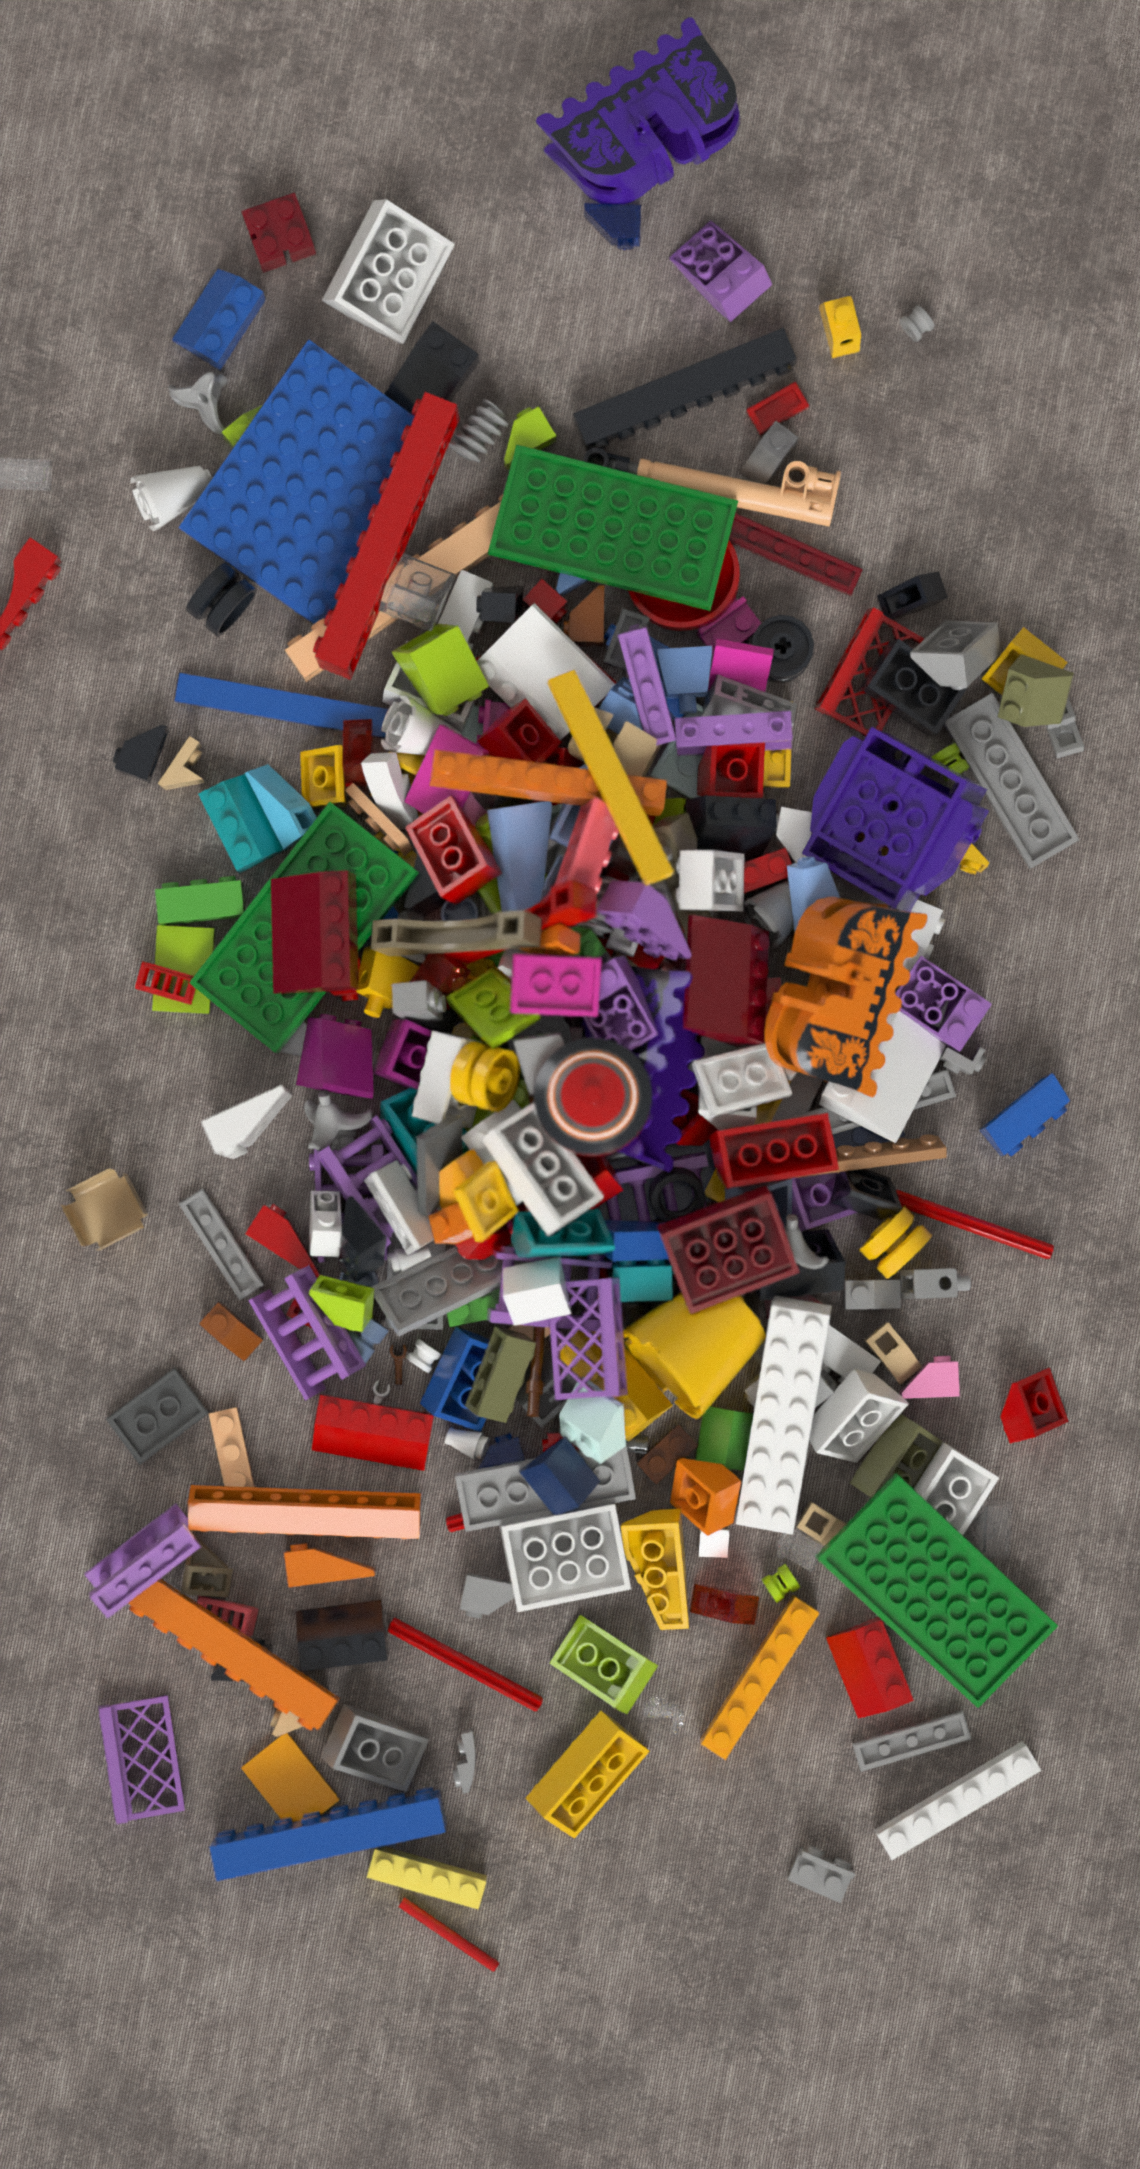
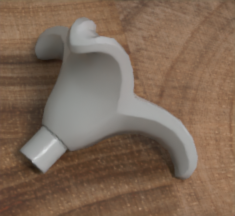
M208 372L192 386L175 388L174 385L168 386L169 394L173 401L184 407L198 409L203 422L212 432L222 434V431L226 429L221 424L217 412L221 388L227 383V378L224 375L219 374L215 378L213 372Z
M320 1091L318 1093L320 1102L318 1105L311 1100H306L304 1104L305 1113L309 1121L314 1125L312 1141L308 1144V1148L322 1150L331 1144L339 1130H353L365 1126L372 1118V1110L368 1109L361 1114L347 1113L331 1100L329 1091Z
M788 1215L784 1231L796 1263L811 1269L823 1267L828 1263V1258H820L811 1251L802 1236V1232L798 1228V1217L796 1215Z

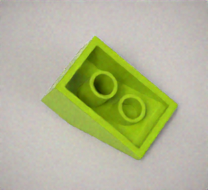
M582 1615L578 1617L549 1663L625 1714L629 1713L658 1667L657 1664Z

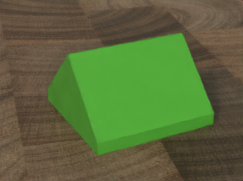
M710 1406L702 1416L695 1460L723 1464L727 1469L745 1471L754 1413Z

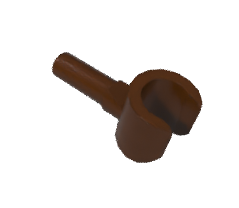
M404 1344V1353L401 1356L393 1354L394 1345L390 1347V1355L394 1359L395 1385H402L403 1360L407 1356V1349Z

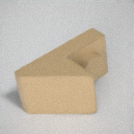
M189 736L158 782L160 787L169 790L205 782L201 777L187 769L189 765L194 766L202 754L200 751L202 745L197 740Z

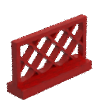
M874 607L866 610L814 707L816 711L827 714L865 737L869 730L863 727L861 715L875 712L878 723L875 728L882 731L892 713L885 706L878 707L877 701L871 696L873 709L859 713L855 696L865 694V692L854 693L851 684L854 675L864 673L866 678L869 673L868 671L872 669V667L867 668L864 658L866 652L877 648L880 657L883 652L882 646L889 643V641L880 642L878 630L881 624L884 623L892 628L894 639H900L901 641L912 639L918 644L924 640L923 637L884 616L883 612ZM898 632L905 635V637L900 638ZM873 639H874L876 645L870 647V645H871V643H872V641H873ZM861 664L862 670L857 671L859 665ZM848 689L849 695L843 697L844 693ZM850 698L855 714L844 717L835 710L841 700ZM885 709L881 716L879 710ZM856 717L857 723L851 721L850 719Z

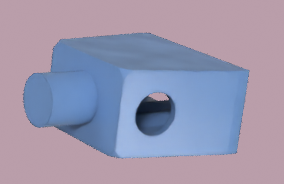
M712 646L657 649V661L666 698H679L680 714L696 713V697L707 696Z

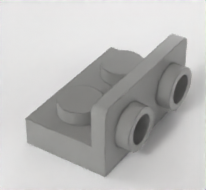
M809 1845L808 1849L800 1847L787 1880L841 1903L850 1880L855 1876L854 1870L850 1868L852 1864L838 1857H835L834 1861L824 1857V1851Z

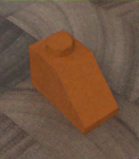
M605 585L597 586L570 612L569 621H564V633L577 646L603 647Z
M218 1302L199 1323L218 1342L243 1361L263 1341L258 1334L222 1302Z

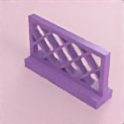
M639 624L631 625L629 631L618 634L643 731L657 739L656 745L675 741L676 735L647 626L640 628Z
M619 1278L565 1282L567 1290L573 1295V1298L569 1301L570 1308L578 1299L589 1310L580 1321L572 1314L565 1315L575 1324V1327L567 1336L558 1329V1322L563 1316L550 1318L555 1400L628 1395ZM598 1285V1299L593 1305H590L581 1294L588 1286ZM572 1287L581 1288L576 1292ZM592 1313L600 1319V1328L594 1335L583 1325ZM579 1328L591 1338L582 1350L570 1341ZM594 1342L602 1349V1358L597 1364L585 1355ZM566 1344L578 1354L569 1366L560 1358V1351ZM581 1358L592 1367V1370L584 1379L572 1370ZM596 1371L604 1378L605 1391H595L587 1384ZM569 1373L580 1384L572 1393H563L562 1380ZM584 1387L589 1392H580V1390Z
M164 1695L98 1706L116 1824L126 1823L129 1820L185 1811L168 1696ZM162 1703L164 1714L156 1724L146 1717L144 1713L151 1704ZM144 1706L141 1712L134 1708ZM129 1708L138 1714L128 1729L119 1723L117 1710ZM141 1717L154 1726L145 1741L132 1732ZM164 1720L166 1724V1730L160 1727ZM120 1728L126 1731L122 1738L120 1735ZM158 1729L168 1737V1744L162 1752L148 1744ZM129 1734L142 1743L133 1758L125 1753L122 1748V1744ZM145 1746L159 1755L150 1769L136 1761ZM168 1749L170 1750L171 1759L165 1756ZM124 1756L130 1760L126 1767ZM162 1758L172 1764L173 1771L166 1781L152 1772ZM133 1763L147 1772L137 1786L127 1780L126 1775ZM150 1775L163 1784L154 1798L140 1789ZM173 1777L175 1788L169 1784ZM128 1785L134 1788L131 1795L129 1794ZM168 1787L176 1793L178 1805L165 1807L157 1799L164 1789ZM137 1792L151 1801L144 1811L132 1813L131 1801ZM154 1803L160 1807L157 1809H151Z

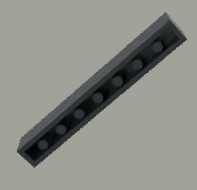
M781 328L573 413V421L586 451L592 448L604 449L609 446L608 442L616 438H619L620 441L626 440L634 436L635 431L645 427L646 430H650L662 424L661 420L671 416L672 419H677L688 413L687 409L698 406L699 409L707 407L714 403V398L722 395L725 398L731 397L739 393L741 387L749 384L751 387L758 386L766 381V377L775 373L777 376L785 375L793 370L792 367L795 366L797 358L785 329Z

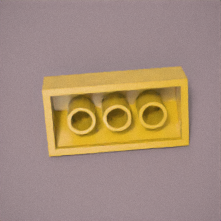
M578 1330L570 1341L582 1350L591 1338L582 1330ZM594 1342L585 1355L597 1364L602 1358V1349ZM567 1344L560 1351L561 1360L568 1366L578 1355ZM624 1346L628 1395L612 1397L623 1404L625 1439L629 1442L673 1405ZM581 1358L572 1370L580 1377H586L592 1370V1367ZM596 1371L589 1381L605 1391L604 1378Z
M600 1711L571 1743L570 1747L558 1761L552 1765L551 1769L539 1783L534 1786L525 1799L544 1819L575 1839L650 1751L617 1721L603 1711Z

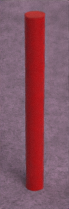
M404 1897L398 1905L400 1909L492 1972L498 1967L500 1962Z

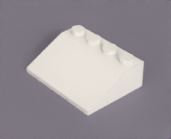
M387 199L374 200L322 301L344 315L400 344H404L455 244Z
M535 603L476 661L488 685L510 707L526 698L559 740L565 737L570 730L547 684L548 679L575 669L593 707L615 685Z
M900 1011L888 1015L887 1023L893 1027L894 1034L889 1041H883L879 1044L878 1049L886 1058L885 1064L881 1069L872 1070L870 1074L871 1079L877 1084L876 1095L872 1098L851 1088L828 1082L819 1102V1105L894 1143L900 1137L946 1047L943 1042Z
M281 1085L201 1121L215 1154L235 1159L248 1153L246 1148L253 1145L292 1097L291 1091Z
M615 1503L566 1512L555 1516L550 1515L499 1525L517 1612L631 1589Z

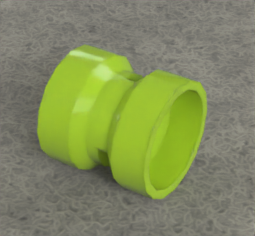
M956 743L951 744L932 756V758L944 765L957 760L948 767L960 774L970 768L967 761L961 759L959 755L960 749ZM941 773L945 782L951 780L949 777Z
M786 1564L780 1566L775 1574L767 1575L761 1579L776 1603L783 1600L788 1592H795L801 1588ZM779 1576L781 1577L782 1581L784 1582L787 1588L784 1589V1587L778 1580Z

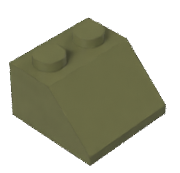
M1021 654L1008 670L998 717L1023 727L1061 724L1074 673Z

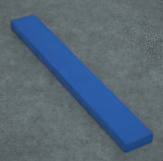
M179 673L174 700L177 703L379 738L386 737V733L381 731L385 715L388 711L385 708Z

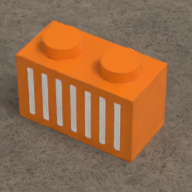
M459 1203L428 1216L435 1243L458 1244L474 1237Z

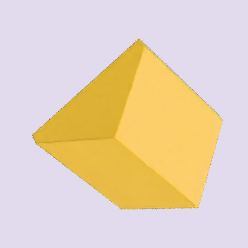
M334 745L300 752L302 797L309 802L311 808H325L329 802L338 808L347 807L345 751L343 746Z

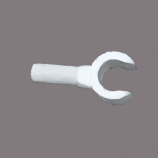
M379 1380L373 1385V1392L375 1394L373 1403L381 1404L382 1399L389 1395V1384L387 1391L379 1394L376 1391Z

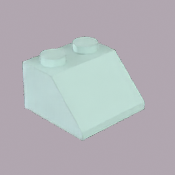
M579 1382L576 1383V1385H575L573 1391H574V1390L577 1388V1386L580 1384ZM587 1382L595 1391H603L592 1382ZM584 1387L580 1390V1392H589ZM612 1396L567 1400L559 1414L562 1438L566 1436L569 1442L578 1447L587 1457H592L600 1464L626 1446L622 1403Z

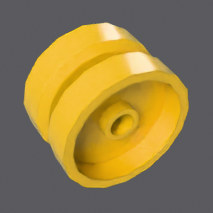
M475 1041L467 1043L458 1052L452 1065L450 1089L453 1098L459 1103L478 1106L480 1109L491 1112H500L505 1109L513 1100L520 1079L518 1057L513 1051L496 1047L492 1049L488 1044Z
M905 1206L902 1207L898 1214L884 1220L859 1249L868 1260L876 1259L884 1251L886 1252L877 1265V1269L886 1279L903 1267L932 1237V1234L923 1225L916 1226L907 1234L905 1233L915 1217Z

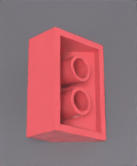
M594 797L580 807L554 886L574 879L596 889L598 893L602 884V878L599 877L602 866L606 867L611 857V851L608 850L611 839L615 840L619 833L606 804L600 799Z

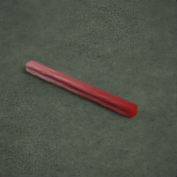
M896 1190L901 1206H905L912 1212L1045 1259H1050L1053 1254L1054 1246L1052 1244Z
M397 1618L392 1619L387 1630L390 1634L534 1712H537L542 1705L543 1698L403 1621Z

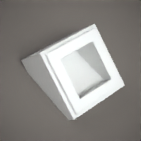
M723 1528L709 1536L700 1530L699 1557L728 1558L729 1529Z

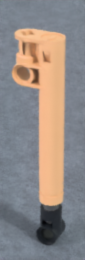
M600 448L588 450L583 458L584 462H589L590 459L598 457L603 461V467L738 500V508L829 527L841 471L830 474L818 471L816 467L807 466L801 461H794L786 467L780 488L656 461L654 463L651 460L640 458L639 463L632 462L630 457L606 453ZM800 471L804 476V480L799 483L793 482L789 478V473Z

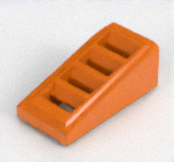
M558 923L541 932L540 947L519 949L528 954L573 955L579 952L580 934Z

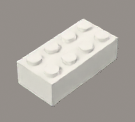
M534 1103L493 1128L481 1139L547 1236L583 1214L604 1198L575 1154L559 1146L544 1131L538 1120Z

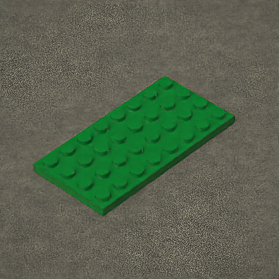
M516 445L488 555L710 611L738 500Z
M331 802L327 804L189 982L276 1054L281 1051L326 992L273 994L271 879L325 871L348 870L355 874L359 951L372 934L373 921L384 919L419 874L415 868Z
M897 1473L815 1556L818 1561L977 1708L1058 1627L1054 1620Z

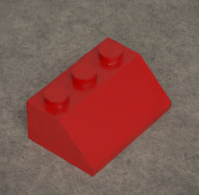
M879 1616L825 1637L858 1719L887 1712L914 1701L882 1619Z

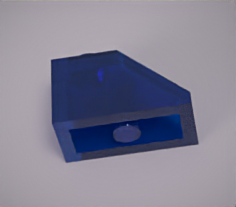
M584 203V217L610 245L617 246L621 250L634 249V246H640L641 205Z
M511 1433L495 1437L496 1443L490 1445L478 1469L526 1460L519 1437H512Z

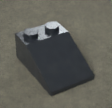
M432 321L413 347L384 395L410 414H412L416 400H422L425 392L450 402L479 364V354Z

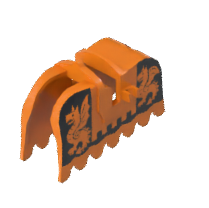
M833 896L818 899L809 906L798 922L791 953H787L784 964L785 966L811 973L808 985L805 987L791 982L783 984L778 993H773L772 1004L766 1019L765 1044L768 1055L775 1065L812 1076L826 1083L832 1082L851 1088L873 1098L877 1092V1084L871 1079L870 1074L874 1069H881L886 1059L885 1055L878 1049L879 1044L883 1041H889L894 1034L893 1027L887 1023V1017L889 1014L899 1012L902 1007V1001L896 996L895 989L897 986L906 985L910 980L909 970L904 968L903 962L906 958H913L918 952V944L912 939L911 934L914 930L924 928L928 919L927 914L888 909L887 904L860 902Z

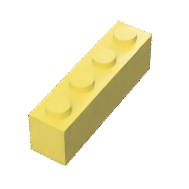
M386 1846L375 1847L367 1878L475 1909H479L487 1881V1875Z

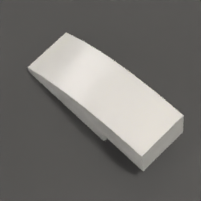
M396 752L372 753L361 762L367 784L379 810L398 829H406L407 825L419 817L417 809L404 802L411 785L408 774H401Z

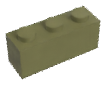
M495 1326L465 1406L476 1416L506 1423L509 1414L514 1409V1401L518 1390L524 1383L525 1372L529 1361L534 1356L536 1343L524 1333Z

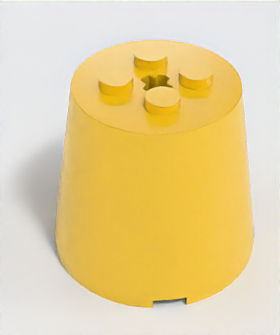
M682 1292L672 1297V1300H667L623 1329V1337H628L624 1343L633 1357L663 1393L668 1389L677 1398L674 1401L675 1405L692 1418L699 1419L766 1340V1334L760 1324V1319L743 1302L744 1299L741 1295L690 1314Z

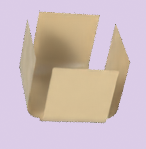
M593 707L626 775L645 777L662 744L656 745V738L628 721L625 722L620 734L612 731L607 726L614 714ZM572 737L568 745L570 755L586 763Z
M107 1169L66 1190L73 1194L76 1201L68 1205H61L81 1246H89L97 1242L100 1247L97 1250H102L144 1228L140 1219L147 1216L148 1213L128 1174L123 1173L124 1176L119 1179L114 1169Z

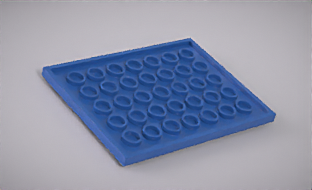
M308 339L178 528L314 625L319 620L326 618L328 611L332 610L338 601L335 599L337 589L340 583H346L349 575L346 573L351 557L356 558L360 548L357 547L359 536L363 530H368L371 522L368 520L370 510L373 504L378 505L382 495L379 494L380 486L385 477L389 479L393 469L390 467L392 457L395 451H401L404 443L401 441L402 433L406 425L411 426L414 416Z

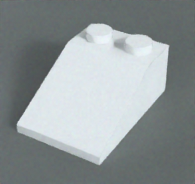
M680 851V857L677 860L680 886L676 892L679 909L743 911L744 854L722 851Z

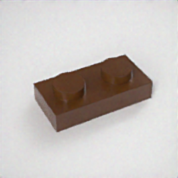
M677 1424L636 1464L657 1484L676 1467L677 1460L685 1458L698 1445Z

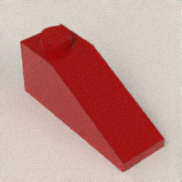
M273 1203L271 1207L263 1205L245 1234L301 1270L309 1265L316 1278L322 1275L292 1223L285 1218L287 1212Z

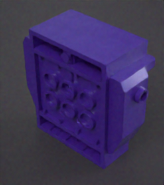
M871 727L865 740L852 736L843 742L813 797L810 831L812 835L802 854L807 857H814L816 861L827 863L829 870L891 907L911 912L920 894H929L954 875L971 843H975L982 832L980 827L989 813L988 809L979 804L988 789L899 738ZM897 750H901L903 753L902 758L896 760L894 757ZM928 765L954 780L955 783L952 789L923 775L921 772L924 766ZM897 801L898 808L892 811L891 804ZM863 832L865 839L859 842L858 835ZM887 846L889 852L886 856H883L881 850Z

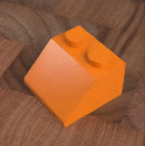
M681 1458L677 1460L670 1503L676 1509H681V1513L704 1534L709 1536L733 1523L741 1480L723 1464Z

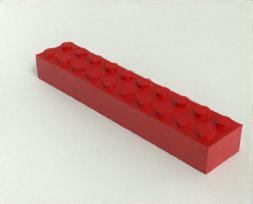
M427 392L424 393L422 400L417 399L412 410L414 420L411 426L406 425L402 433L401 441L404 443L401 451H395L390 463V467L393 468L389 479L385 477L379 489V494L382 495L378 505L373 504L370 510L368 520L371 522L368 530H363L359 536L357 547L360 548L356 558L351 557L346 568V573L349 574L346 583H340L335 595V599L338 600L334 611H328L324 621V626L327 627L323 637L318 636L313 647L319 668L349 680L352 679L460 420L457 404Z

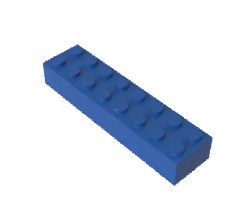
M426 1787L416 1790L415 1795L405 1797V1793H398L388 1796L387 1801L377 1803L376 1799H370L360 1802V1806L349 1809L348 1805L331 1808V1812L328 1814L320 1815V1811L303 1814L301 1821L292 1822V1818L287 1817L275 1820V1824L272 1826L264 1827L263 1823L249 1825L244 1832L235 1833V1829L221 1831L209 1846L216 1881L445 1833L447 1821L440 1790L433 1791V1787Z

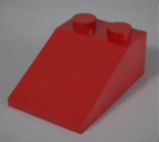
M452 795L405 827L440 897L455 905L502 874L491 850Z

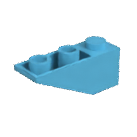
M268 764L247 771L245 775L283 849L296 845L317 819L309 802Z

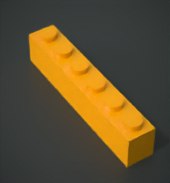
M794 1594L792 1595L700 1738L703 1746L726 1760L818 1617L819 1611Z

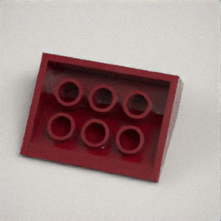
M348 870L271 879L273 994L359 990L356 875Z
M697 915L688 916L687 946L691 952L690 959L686 958V972L692 973V981L685 988L683 1029L734 1047L764 1043L768 948L770 944L768 931L750 924Z
M766 1185L657 1226L690 1314L800 1273L773 1197Z

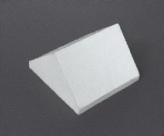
M560 1257L503 1268V1297L515 1326L571 1314Z

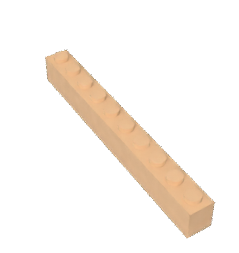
M503 495L498 498L500 502L492 508L485 506L475 514L476 519L469 524L462 522L451 531L453 535L445 540L439 538L428 546L429 551L421 557L419 554H416L404 563L406 567L396 572L368 639L456 580L461 569L467 572L490 556L488 555V550ZM325 618L316 622L311 627L312 631L303 637L300 634L290 640L287 644L289 647L285 649L286 654L306 682L324 670L318 666L313 647L318 636L323 637L327 627L324 626Z

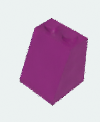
M320 1013L319 1018H308L296 1085L321 1091L327 1090L331 1093L372 1099V1029L361 1027L362 1022L345 1019L344 1023L336 1022L337 1016Z
M393 1019L373 1066V1073L391 1082L418 1090L421 1081L420 1074L425 1064L428 1052L427 1045L431 1039L432 1031L406 1019Z

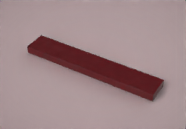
M735 513L729 536L731 544L850 597L852 596L863 571L862 568Z

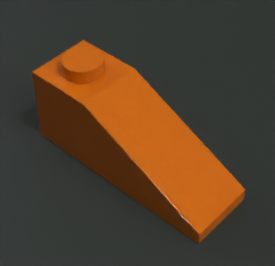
M307 1543L290 1545L291 1550L284 1552L288 1587L373 1577L376 1574L375 1568L316 1547L308 1548Z

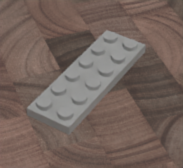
M991 693L948 718L944 723V727L953 742L960 749V754L967 761L969 769L978 784L988 789L985 796L1030 870L1080 839L1011 723L998 717L1000 704L994 694Z
M457 1246L371 1288H374L376 1301L399 1337L500 1288L503 1259H496L493 1255L484 1260L466 1259L458 1253ZM515 1260L514 1266L531 1262Z
M627 1446L601 1464L592 1457H587L581 1450H577L600 1479V1483L580 1507L567 1512L636 1499ZM535 1458L455 1473L465 1532L553 1515L519 1472L520 1469Z

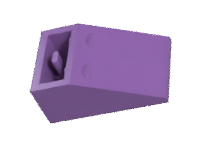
M712 221L707 223L669 257L671 262L702 296L730 322L772 286L764 265Z
M611 880L597 907V912L605 917L604 921L612 927L620 928L625 932L624 937L632 942L641 944L644 947L643 951L652 957L666 956L673 960H676L677 957L690 959L691 952L667 899L650 885L645 886L644 883Z
M625 956L614 958L602 965L598 1017L583 1016L595 1038L614 1041L631 1051L657 1036L658 1031L639 981Z
M920 956L909 972L910 980L908 983L900 986L895 993L902 1001L900 1012L943 1042L946 1047L955 1052H960L992 1004L926 958ZM948 1001L943 1021L941 1022L939 1027L933 1026L932 1024H936L941 1020V1009Z

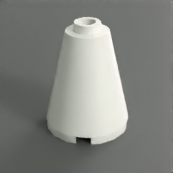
M201 466L136 475L130 481L131 483L136 482L137 488L132 490L140 513L144 520H151L153 525L148 527L155 531L195 504L212 479V476L208 469L203 470Z
M402 695L400 696L402 700L399 703L394 701L385 715L381 731L386 733L385 740L381 739V744L384 749L391 752L426 755L439 725H445L460 735L461 732L411 697Z

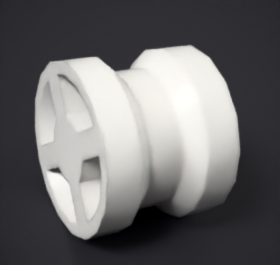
M418 1339L415 1343L416 1348L414 1351L408 1353L405 1358L429 1373L432 1369L431 1364L434 1360L439 1359L442 1354L421 1339Z

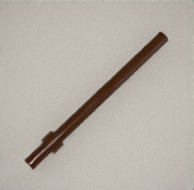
M534 1326L533 1341L536 1343L531 1360L530 1380H527L526 1393L529 1394L527 1416L529 1417L539 1416L540 1395H543L544 1382L541 1381L545 1327Z

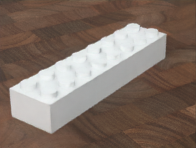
M774 1296L736 1520L737 1525L793 1535L832 1308L830 1305Z

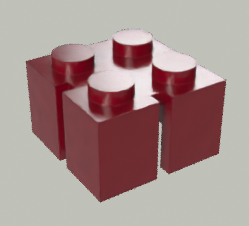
M295 192L241 211L263 273L287 265L284 251H289L292 263L316 254Z

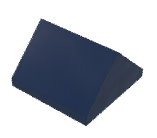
M566 1436L519 1470L520 1474L554 1516L580 1507L600 1483V1479Z

